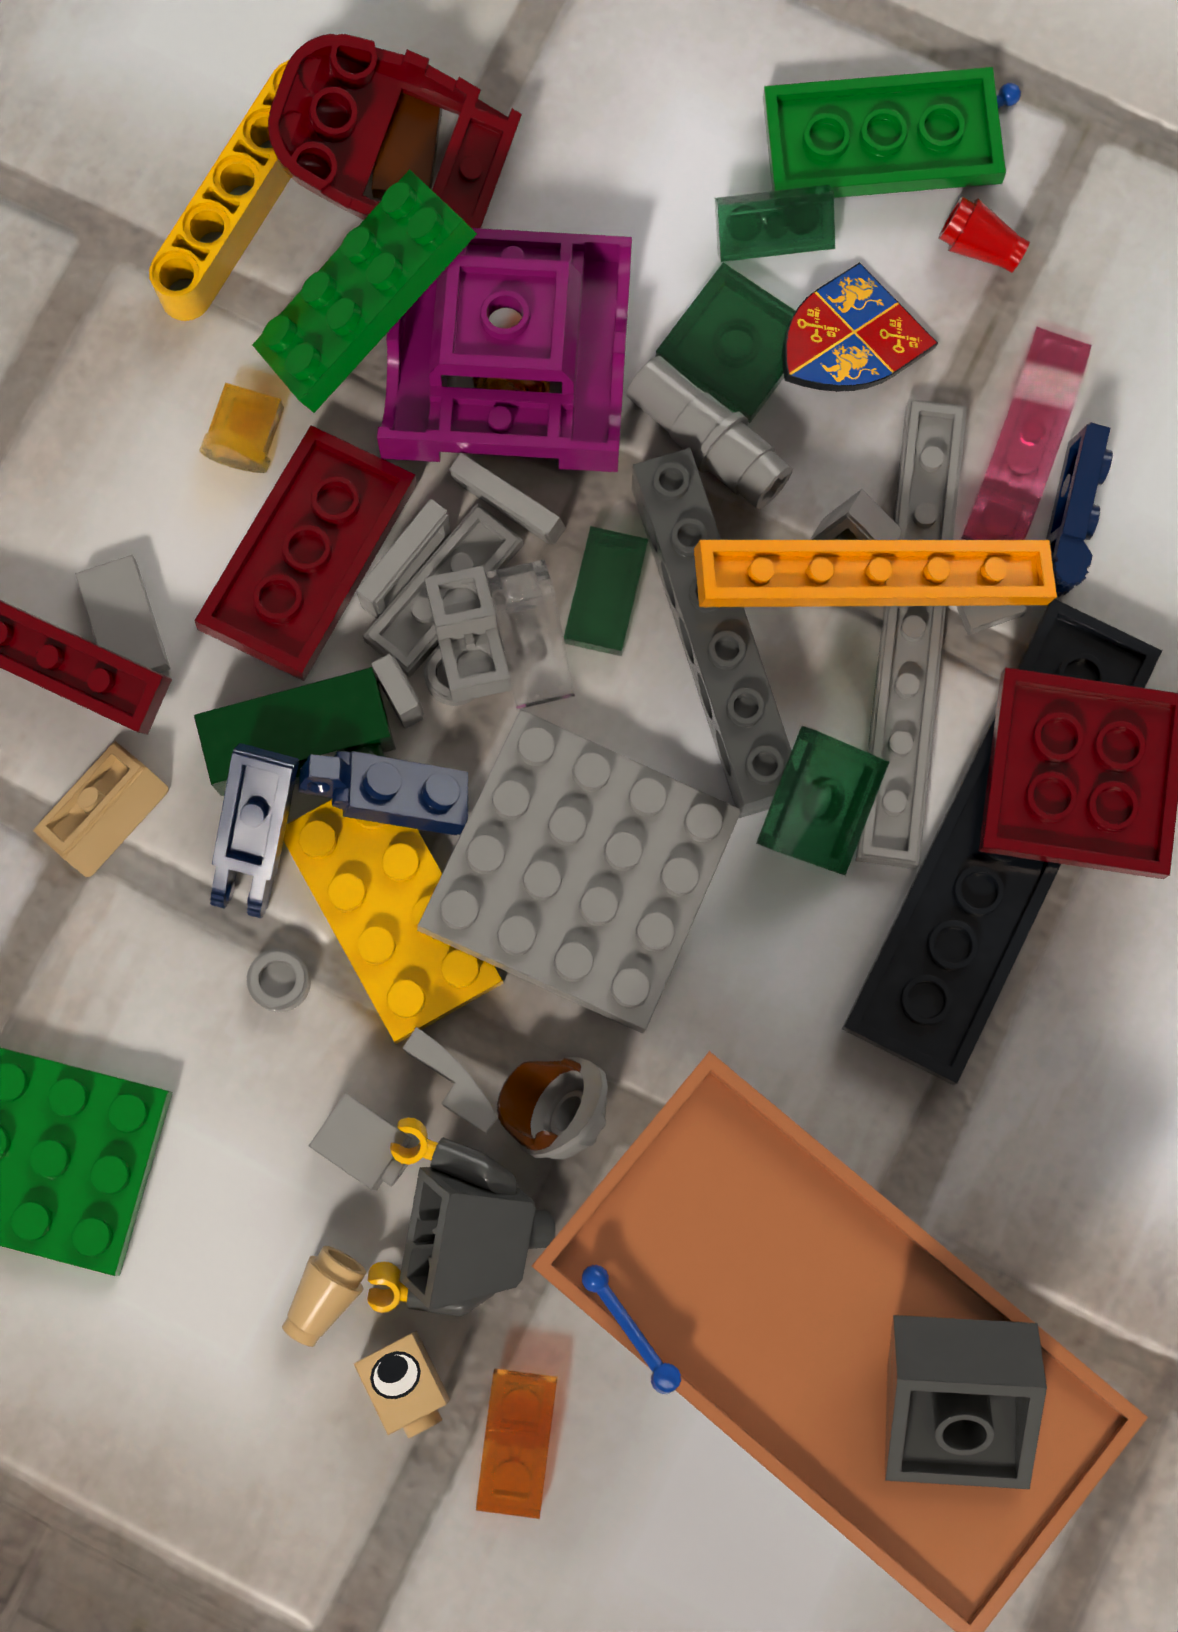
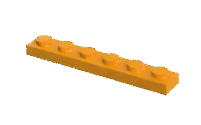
M699 540L694 548L699 607L1048 605L1057 598L1049 540Z

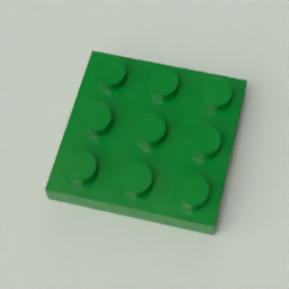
M0 1047V1246L104 1274L120 1276L173 1092Z

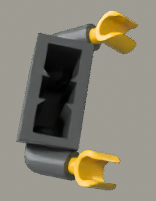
M403 1118L398 1121L397 1128L404 1133L415 1135L420 1142L413 1148H405L400 1144L391 1143L390 1151L392 1156L401 1164L410 1165L417 1163L422 1158L430 1160L431 1164L430 1167L419 1168L402 1269L400 1271L397 1266L389 1262H378L372 1265L368 1272L367 1281L374 1285H386L390 1288H370L367 1301L374 1311L380 1313L395 1309L399 1301L407 1302L408 1309L450 1316H464L494 1296L495 1293L518 1286L523 1279L528 1249L547 1248L555 1238V1222L549 1211L545 1209L536 1210L534 1200L517 1187L516 1177L513 1173L488 1155L444 1137L440 1139L439 1143L428 1139L427 1129L421 1121L416 1118Z

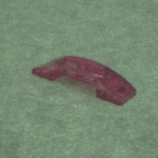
M1036 327L1016 381L1017 385L984 478L978 488L961 539L1025 540L1063 439L1092 345Z

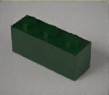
M372 667L194 715L210 782L220 796L225 794L231 756L234 748L239 743L300 759L295 784H299L300 768H302L310 754L334 757L337 751H355L384 757V752L396 750L379 684Z

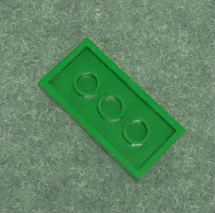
M993 67L764 86L763 105L774 203L1002 184L1004 181L1006 167Z
M409 169L397 183L387 189L380 203L363 222L346 235L342 245L319 271L313 273L305 281L302 290L285 309L267 323L263 333L252 346L294 396L315 413L477 233Z

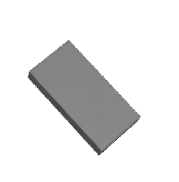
M460 452L450 467V475L461 487L549 545L551 543L555 545L566 529L559 516Z
M430 499L356 589L361 607L376 619L451 534L448 511L433 499Z
M133 555L75 573L97 645L158 673L170 670L171 668L143 580Z

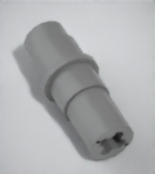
M661 356L654 357L648 361L631 381L627 390V397L669 432L670 438L681 448H691L697 469L700 472H710L733 493L742 495L757 509H761L770 503L783 489L792 474V468L774 453V448L748 427V418L739 411L731 413L708 392L703 393Z

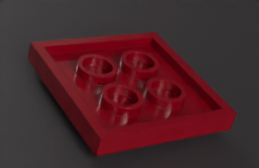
M1005 667L1000 675L979 851L1157 879H1165L1170 876L1178 805V693Z

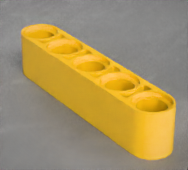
M288 61L281 63L273 71L152 260L149 268V279L164 311L174 319L181 321L194 320L207 311L291 179L279 163L273 148L260 147L264 142L270 140L268 131L269 112ZM248 185L252 187L247 193L242 195L230 194L238 186ZM210 232L222 233L213 242H200V239L205 234ZM179 279H192V283L183 290H169L170 286Z

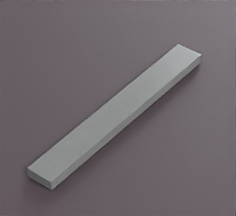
M913 399L908 400L905 410L893 521L901 529V535L898 540H953L967 406ZM884 606L855 861L913 869L919 866L946 606Z

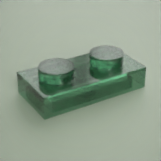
M830 185L715 198L717 251L721 262L835 249L834 191Z

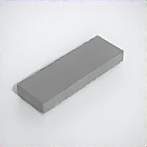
M477 503L363 635L364 641L382 656L389 653L391 656L394 655L403 672L408 677H411L439 645L424 578L483 565L489 586L524 545L523 538Z

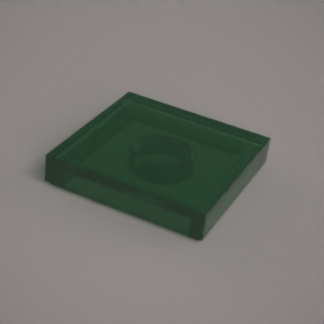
M723 262L658 347L655 357H663L703 392H708L734 413L739 411L751 423L784 379L782 367L783 340L788 323L795 310Z
M802 726L756 844L846 876L888 768L889 761L819 731Z

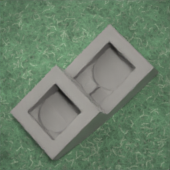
M483 565L424 578L452 703L511 691L510 675Z

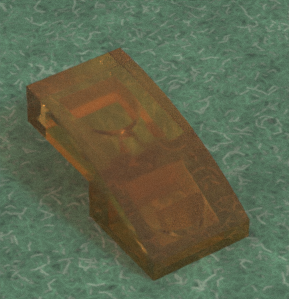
M494 1368L476 1511L540 1519L557 1385L556 1376Z

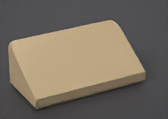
M114 741L33 831L85 877H91L163 799L169 789L143 763Z

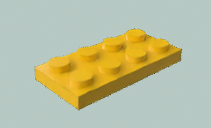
M332 799L287 824L284 843L396 1044L410 1037L416 1027L422 1030L504 984L494 965L417 931L422 915L442 875L418 829L343 817V810L333 807Z

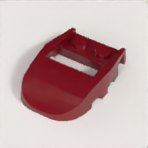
M326 34L313 38L303 44L288 61L271 105L268 131L272 148L279 163L295 182L330 203L364 220L380 203L363 196L400 93H405L433 106L458 114L459 117L432 191L471 228H481L522 114L512 108L509 116L504 115L478 99L481 89L461 77L455 80L429 65V58L408 49L405 55L377 48L372 40L348 34Z

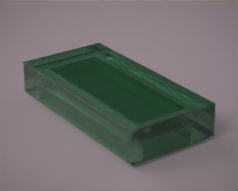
M590 526L563 637L564 644L622 656L648 547L647 538Z

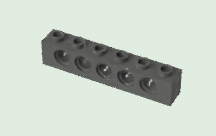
M691 448L633 464L631 489L735 807L740 810L739 818L795 802L804 786L744 607H699L694 548L699 540H721Z

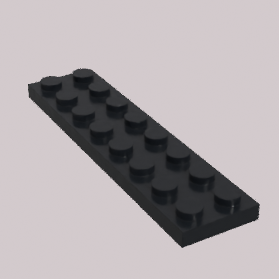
M1054 599L1047 605L1017 669L1145 688L1163 650ZM996 712L842 1027V1030L952 1085L958 1083L1061 866L1059 863L979 851Z

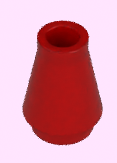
M963 196L953 208L938 239L949 244L948 251L1002 267L1011 273L1019 265L1030 244V241L1019 236L979 198L973 203Z

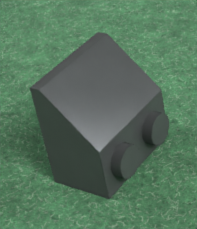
M893 1315L887 1365L885 1481L1030 1489L1047 1390L1038 1323Z

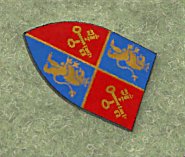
M859 262L815 290L798 306L788 323L783 340L782 367L784 379L787 382L802 387L824 391L841 392L867 389L893 378L934 350L938 342Z

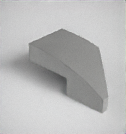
M416 1027L403 1046V1049L409 1055L454 1083L441 1104L487 1134L497 1117L486 1096L470 1074L447 1050Z

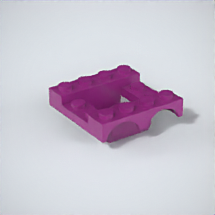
M472 228L477 235L387 333L385 407L381 427H378L377 432L381 458L440 462L441 452L555 458L559 461V469L618 472L632 237ZM501 308L514 309L522 316L520 322L511 328H499L489 321L490 315ZM448 376L562 382V393L447 387Z

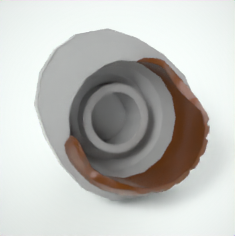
M580 1057L563 1058L560 1061L523 1062L508 1076L499 1093L497 1112L500 1124L520 1144L521 1150L536 1159L547 1157L563 1160L573 1157L587 1147L593 1146L600 1131L606 1125V1095L608 1090L606 1073L592 1061Z

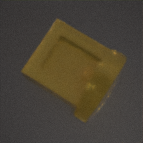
M225 383L208 433L204 435L199 452L215 462L235 469L253 473H266L271 462L267 455L284 410L282 400Z

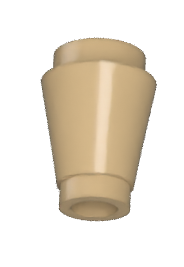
M323 1246L318 1256H310L288 1311L287 1319L282 1325L284 1332L297 1342L314 1347L318 1339L325 1334L364 1290L361 1281L366 1275L365 1268L349 1255L330 1246Z

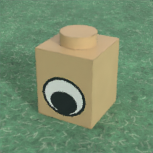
M417 1330L354 1363L387 1435L403 1428L407 1437L411 1438L443 1420L438 1409L445 1406L450 1401V1398Z

